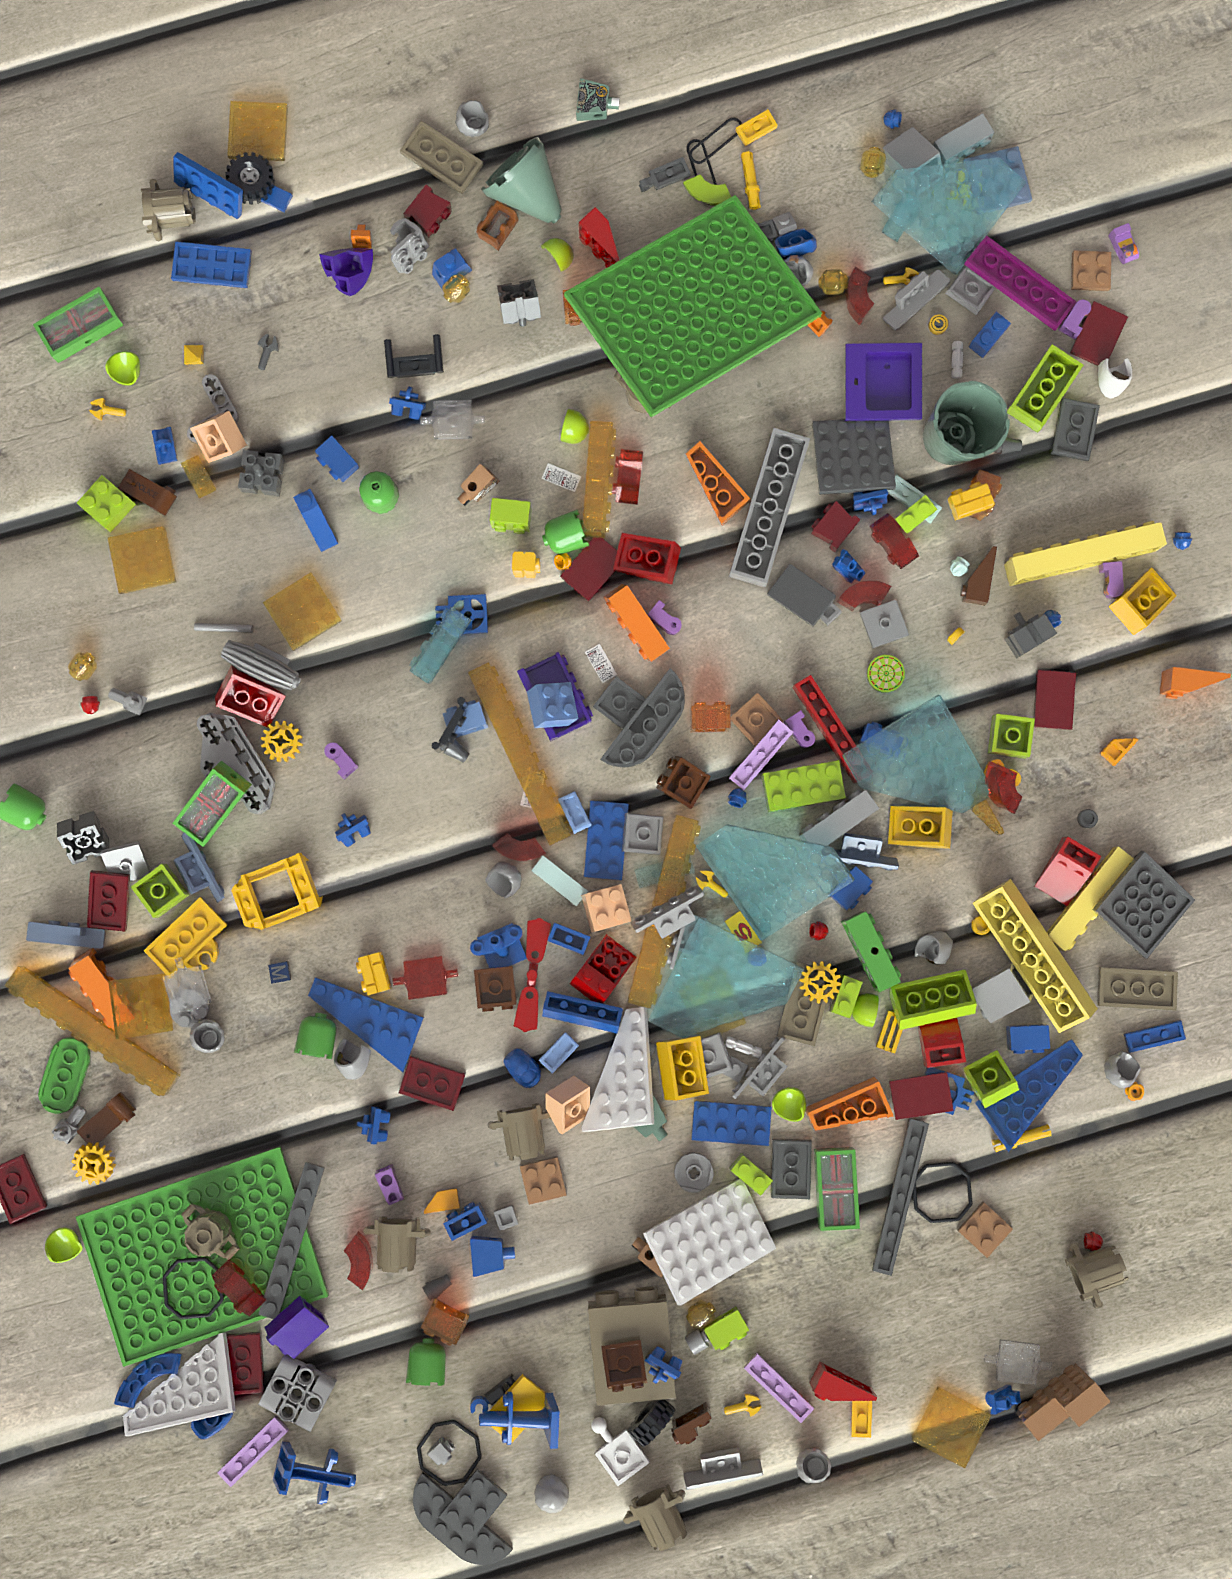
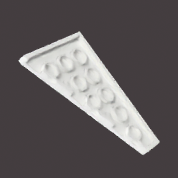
M646 1007L626 1009L581 1127L582 1132L654 1124Z
M226 1333L218 1334L217 1338L211 1343L206 1344L199 1353H196L185 1362V1365L178 1370V1374H171L148 1397L137 1403L135 1408L123 1415L125 1436L236 1411Z

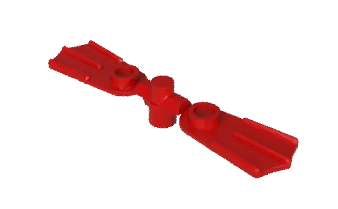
M541 918L527 921L526 957L531 962L527 972L528 987H525L521 992L513 1025L523 1032L536 1030L538 1027V991L534 988L538 976V964L536 963L541 962L544 957L551 924ZM533 951H537L539 953L538 958L535 959L532 957L531 954ZM531 991L533 998L528 999L526 993Z

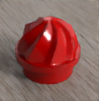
M97 696L82 697L80 706L85 713L92 715L99 710L100 702Z
M821 921L811 923L809 928L810 937L817 941L825 939L829 932L827 925Z
M1092 1231L1085 1233V1249L1095 1251L1102 1247L1103 1239L1099 1234Z

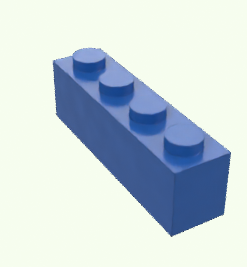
M547 991L542 1017L618 1034L623 1008Z

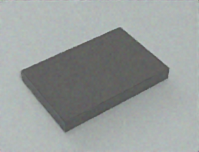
M1062 398L1051 454L1089 461L1100 405Z
M789 564L767 593L770 598L812 627L815 626L836 598L835 594L791 564Z
M772 1139L771 1178L773 1182L771 1183V1198L810 1200L812 1140Z

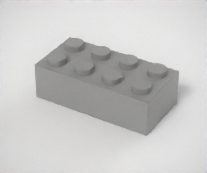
M860 790L855 791L848 796L849 801L845 803L843 800L832 808L833 812L831 814L826 812L816 819L818 823L815 825L811 823L801 829L802 834L799 837L812 855L818 853L879 809L867 790L862 792Z

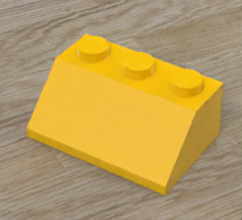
M701 1036L656 1042L664 1100L676 1101L709 1094Z

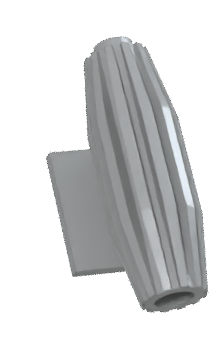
M228 640L221 652V658L231 665L269 684L275 689L280 687L291 691L300 684L301 678H299V673L288 666L290 659L257 643L252 647Z

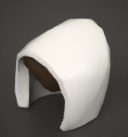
M1128 358L1124 359L1121 365L1114 368L1108 367L1109 359L1103 360L1098 365V383L1105 397L1111 399L1119 396L1130 384L1132 367Z

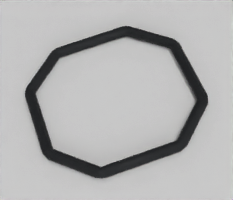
M954 1162L924 1165L917 1173L913 1188L915 1211L930 1223L961 1220L973 1204L969 1174ZM954 1166L967 1178L969 1204L958 1217L931 1219L918 1208L916 1181L926 1168Z
M206 1257L177 1259L163 1275L165 1306L180 1319L211 1316L224 1300L221 1269ZM205 1261L218 1272L220 1299L209 1313L181 1315L168 1304L167 1276L178 1263Z
M456 1420L434 1423L417 1446L420 1469L443 1486L464 1483L482 1457L478 1436ZM455 1424L475 1439L478 1457L463 1479L444 1482L423 1466L421 1447L435 1427Z

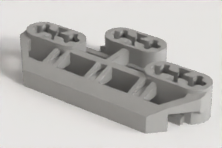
M215 713L200 716L197 720V727L203 736L200 769L205 778L211 772V770H207L209 763L214 764L212 766L213 769L220 761H223L252 784L249 792L251 795H254V800L261 804L259 805V810L253 808L255 803L251 799H246L251 798L249 793H246L241 801L244 802L247 809L254 814H263L269 810L276 782L238 720L232 716ZM218 719H224L226 727L232 728L224 733V728ZM206 720L210 722L209 727L211 730H214V735L221 738L219 739V744L214 743L216 739L211 735L210 729L204 727ZM234 739L236 741L241 751H243L244 749L246 751L241 753L240 755H237L238 751L233 745L232 740ZM249 762L255 774L258 772L260 774L251 778V776L253 775L251 774L245 763ZM260 785H263L265 789H270L268 799L259 787Z

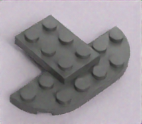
M671 668L666 672L647 699L617 676L603 692L593 708L620 727L622 731L601 757V761L620 768L639 765L655 752L675 726L684 709L685 693L681 680Z
M476 1469L454 1498L424 1472L421 1473L413 1492L415 1514L421 1525L455 1555L471 1564L488 1565L502 1560L513 1550V1547L485 1525L486 1521L507 1497V1493L479 1469Z

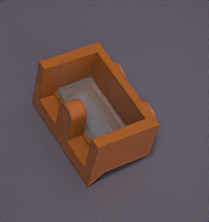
M496 201L494 206L491 205L488 209L484 221H480L476 231L478 237L499 251L519 221L516 211Z

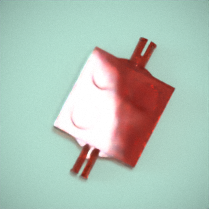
M441 955L403 961L404 977L392 978L393 986L405 984L408 999L411 1000L446 995L447 978L459 977L458 969L446 971Z

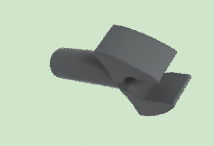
M268 334L264 335L257 343L263 348L258 365L260 370H265L272 351L279 352V345L275 336L273 343L269 346L267 345Z

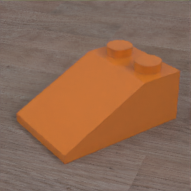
M1171 667L1162 671L1160 694L1166 695V698L1177 699L1189 692L1231 678V674Z

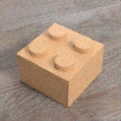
M622 884L581 895L591 933L632 921Z

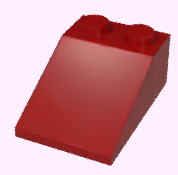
M621 533L613 570L651 581L673 584L681 547L675 541Z
M231 665L215 696L216 707L269 728L268 725L272 723L286 695L269 684Z
M819 1362L809 1382L815 1396L823 1401L826 1399L830 1401L877 1400L872 1387L822 1362Z

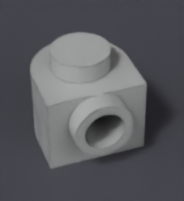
M700 1328L685 1337L694 1355L709 1347L708 1342L710 1340L705 1331L701 1332Z
M441 1437L429 1449L427 1455L437 1465L441 1463L445 1465L451 1459V1453L455 1447L450 1440H445Z

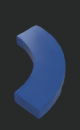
M163 1353L138 1364L127 1379L122 1382L114 1404L134 1408L140 1392L150 1381L161 1375L178 1374L182 1354Z

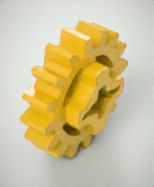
M275 721V726L269 724L270 730L263 731L266 737H261V740L265 741L261 747L267 749L264 754H271L269 758L271 760L277 757V762H281L282 758L285 762L289 761L288 757L295 759L294 753H300L298 746H303L299 742L303 736L297 735L300 730L298 728L293 730L294 724L291 723L287 726L286 721H283L282 725L278 721ZM279 730L275 736H272L275 731ZM288 730L292 733L294 740L289 738ZM283 737L284 740L290 743H283L281 745L276 741L282 740ZM270 744L276 747V753L271 749ZM293 747L288 753L285 754V751L288 748Z
M820 961L817 966L815 962H812L813 967L805 966L807 972L801 971L804 977L798 980L803 982L799 989H805L803 996L810 995L809 1001L816 998V1003H820L821 999L827 1003V997L834 999L833 993H839L836 986L841 985V983L837 982V979L841 976L834 974L837 969H830V963L824 966L823 961ZM817 970L812 978L808 977L811 972ZM825 970L831 975L832 980L825 976ZM819 977H821V980L828 982V984L824 983L819 987L818 984L811 981L819 980ZM808 985L813 986L815 994L809 990ZM827 987H831L829 992L823 995L824 990Z
M88 1142L86 1146L82 1145L74 1153L75 1157L71 1162L75 1165L72 1167V1170L78 1171L75 1176L81 1175L82 1182L87 1179L90 1185L93 1181L98 1185L101 1181L105 1182L112 1175L113 1169L116 1164L112 1163L115 1157H110L112 1151H106V1145L99 1147V1142H96L92 1146L91 1142Z

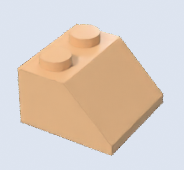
M230 411L218 414L190 428L208 463L232 455L247 446Z
M572 1076L546 1093V1110L560 1134L565 1133L585 1120L590 1106L589 1085Z

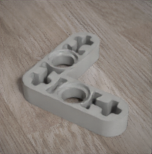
M213 374L206 375L202 380V385L217 412L191 427L226 411H230L233 414L232 417L235 423H237L239 415L221 382ZM209 380H212L214 382V386L217 389V391L214 392L213 389L210 386H208ZM218 396H225L223 404H216L215 400ZM189 427L187 437L192 443L198 444L195 437H192L194 435L190 429L191 427Z

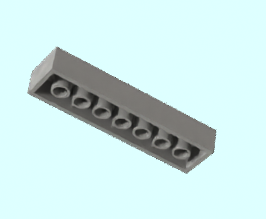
M773 428L729 577L766 587L810 438Z

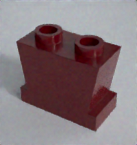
M426 184L403 215L404 218L412 223L414 222L429 238L432 234L437 233L440 223L443 219L446 220L450 216L452 208L449 201L435 195L432 188Z
M837 501L833 505L829 504L823 511L825 516L821 520L818 518L811 526L813 528L811 534L830 544L829 548L833 552H836L860 521L855 515L851 517Z

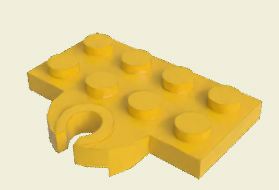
M199 897L144 952L170 979L184 966L194 971L207 970L210 967L202 963L201 956L207 953L210 955L211 961L216 963L219 949L214 938L228 924L202 897Z

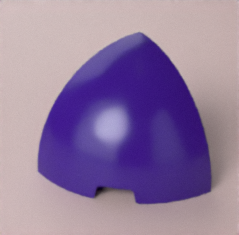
M347 248L319 254L327 277L331 276L336 282L335 287L340 292L353 296L364 287L372 269L373 249Z

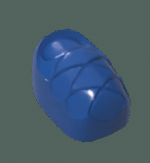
M802 228L779 236L775 239V245L781 258L787 259L793 255H798L799 257L807 253H813L817 248V241L813 234Z
M515 1048L504 1058L506 1069L519 1085L524 1088H532L538 1084L541 1078V1069L526 1051L521 1048Z
M234 1412L192 1421L191 1428L198 1438L208 1439L228 1424Z

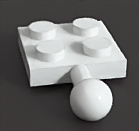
M596 1417L591 1423L592 1430L600 1433L607 1442L595 1451V1455L617 1486L650 1463L634 1438L628 1434L627 1429L613 1438L606 1429L607 1423L604 1418Z

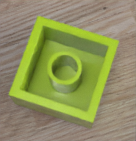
M103 475L97 479L77 502L82 509L109 532H112L136 505Z
M492 498L489 520L491 527L497 532H506V530H514L516 534L529 532L532 513L531 503L528 501Z
M1004 714L993 715L987 754L1025 759L1030 757L1035 719Z
M168 864L159 865L131 886L153 918L161 917L190 895Z
M998 1050L963 1068L967 1080L984 1108L1019 1090L1016 1079Z

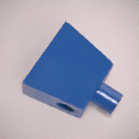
M454 248L433 263L432 276L441 289L444 290L471 272L472 269L461 253Z
M471 1236L470 1238L473 1277L503 1270L505 1259L516 1258L515 1247L503 1248L502 1238Z

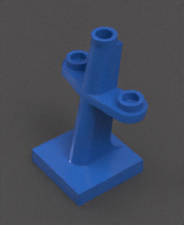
M513 923L477 937L478 940H474L470 945V950L474 955L485 956L489 968L511 966L527 959L520 942L523 931L520 926Z
M507 1392V1394H503V1405L507 1406V1411H483V1414H479V1426L506 1427V1430L502 1431V1443H506V1445H511L513 1427L544 1429L550 1449H558L560 1411L553 1393H545V1406L540 1411H513L512 1392Z
M282 1441L273 1476V1482L279 1494L287 1495L291 1479L319 1482L317 1504L322 1505L327 1503L329 1491H326L327 1484L348 1488L355 1486L356 1474L331 1470L332 1465L338 1461V1452L335 1449L330 1448L328 1450L324 1467L321 1468L295 1462L296 1454L290 1442Z

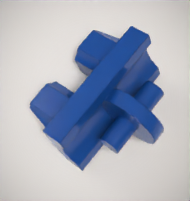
M408 386L407 391L400 390L399 396L406 397L405 399L398 397L390 398L389 404H392V415L403 416L404 407L410 408L409 418L419 420L422 410L426 409V403L411 400H418L419 394L413 393V387Z
M166 427L164 429L152 430L158 464L178 461L172 428Z
M887 489L871 491L866 494L865 492H853L854 511L863 509L864 512L870 511L872 516L876 515V509L882 508L883 504H887Z
M842 549L840 556L835 557L832 563L834 569L851 584L854 580L861 581L865 575V571L847 550Z
M345 813L341 815L343 820L337 823L341 829L335 832L337 840L342 841L346 847L356 842L352 836L354 832L358 831L362 838L371 834L368 819L365 815L357 819L355 814L348 817Z
M371 1106L370 1115L364 1114L363 1121L357 1122V1126L362 1127L363 1135H367L368 1132L367 1142L377 1145V1142L387 1141L388 1131L379 1129L380 1122L389 1123L390 1113Z
M658 1346L644 1360V1362L658 1369L655 1370L651 1367L648 1372L654 1376L652 1382L657 1384L660 1379L666 1383L668 1377L663 1373L673 1379L679 1378L682 1360L672 1356L669 1363L666 1364L662 1361L666 1351Z
M1004 1385L997 1390L988 1391L985 1395V1400L992 1407L991 1414L996 1415L1004 1410H1009L1014 1404L1021 1403L1020 1391L1012 1390L1011 1385Z

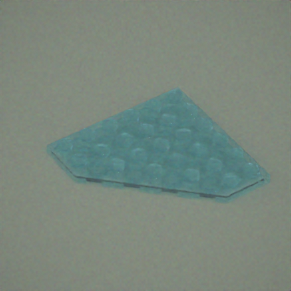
M999 157L894 170L871 202L956 275L1025 185L1026 181Z
M936 695L842 755L862 789L931 806L946 807L960 813H965L994 794L991 785L941 695Z
M727 824L696 845L760 941L766 939L855 880L834 848Z
M699 917L648 1021L684 1038L700 1031L703 1032L715 1028L718 1025L767 1011L776 1006L785 1005L804 968Z

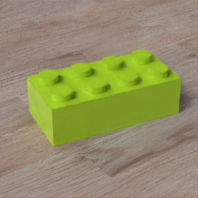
M1052 344L1008 408L1007 413L1038 433L1084 364Z
M839 760L768 772L761 775L768 812L838 801L846 798Z
M966 969L900 983L890 987L889 996L899 1030L967 1016L976 1012L977 1003Z

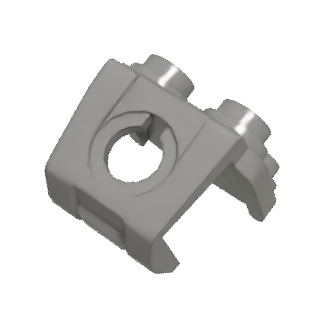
M403 218L394 223L390 230L392 235L398 234L395 241L397 246L391 251V261L399 273L408 274L413 270L415 262L418 260L423 261L427 257L426 249L429 245L421 229L408 219Z

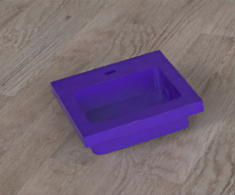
M922 343L845 344V421L922 420ZM855 379L858 381V385L854 384Z

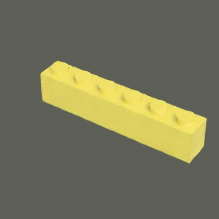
M1119 846L1111 849L1069 905L1066 906L1048 929L1047 934L1060 951H1069L1075 945L1076 941L1074 940L1078 935L1081 936L1087 930V923L1098 916L1092 909L1133 861L1134 858Z

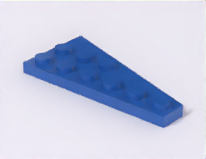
M315 977L308 996L401 1072H404L424 1017Z
M1072 1039L1016 1075L1014 1078L1018 1084V1091L987 1108H984L980 1100L975 1102V1105L1008 1153L1082 1058L1083 1054Z

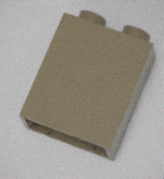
M655 1286L634 1289L635 1297L619 1298L617 1290L599 1291L595 1293L596 1301H588L597 1406L676 1398L674 1379L663 1373L668 1377L667 1382L665 1383L659 1379L657 1384L652 1382L654 1376L648 1372L651 1367L655 1370L658 1369L646 1362L644 1363L647 1383H643V1388L632 1389L631 1385L625 1386L624 1391L612 1392V1389L607 1388L601 1346L641 1340L644 1360L658 1346L666 1351L662 1361L666 1364L669 1363L672 1352L666 1294L658 1295V1288Z

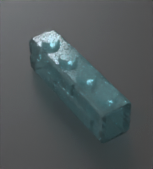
M454 607L446 608L440 616L442 621L439 625H434L430 632L431 638L429 641L425 640L420 647L422 652L418 657L415 656L409 664L411 666L409 671L428 684L432 683L472 621L471 618Z

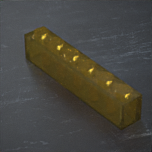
M590 421L582 527L585 536L583 537L605 538V532H609L610 521H606L607 514H611V502H608V495H612L613 484H609V477H613L614 465H610L611 458H615V447H612V440H616V429H613V422Z

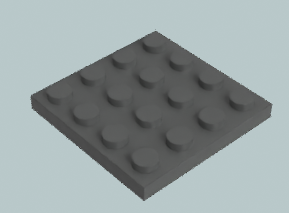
M845 419L813 421L812 428L819 495L879 491L883 489L895 490L896 483L889 420L845 421Z
M1140 851L1092 910L1142 957L1147 959L1189 909L1195 899L1145 851Z

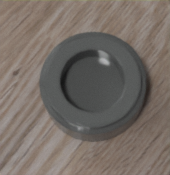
M1085 809L1078 814L1077 821L1083 828H1092L1097 824L1098 816L1095 811Z

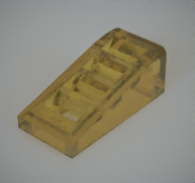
M982 800L969 807L997 836L1004 834L1002 826L986 800Z

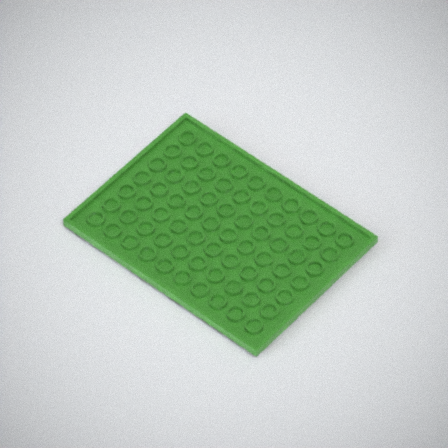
M736 195L564 293V297L651 418L822 315L818 306Z
M281 1146L76 1216L123 1367L267 1318L258 1314L296 1194ZM191 1203H194L204 1209L208 1208L225 1214L231 1222L232 1231L235 1234L234 1238L240 1249L230 1260L220 1257L216 1253H213L211 1256H200L208 1258L221 1269L224 1300L209 1317L180 1319L164 1304L163 1275L177 1259L199 1257L190 1252L185 1245L184 1232L188 1226L181 1215ZM195 1210L189 1219L197 1218L200 1213ZM306 1228L281 1312L299 1296L309 1303L329 1296L308 1228ZM229 1241L223 1246V1252L225 1253L232 1246ZM205 1261L178 1263L167 1276L168 1304L181 1315L209 1313L220 1299L218 1272Z

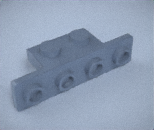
M183 833L181 837L189 853L174 859L173 862L192 895L209 887L216 902L222 901L225 898L224 889L220 884H217L213 869L209 868L206 863L205 854L198 849L195 840L186 833Z
M845 833L841 850L823 848L821 850L822 858L829 862L841 861L849 865L862 864L869 868L874 866L882 867L885 870H898L899 868L897 858L880 856L883 843L882 838Z
M49 920L48 924L28 922L27 941L104 948L106 932L104 929L80 927V923L68 922V926L60 925L61 921Z

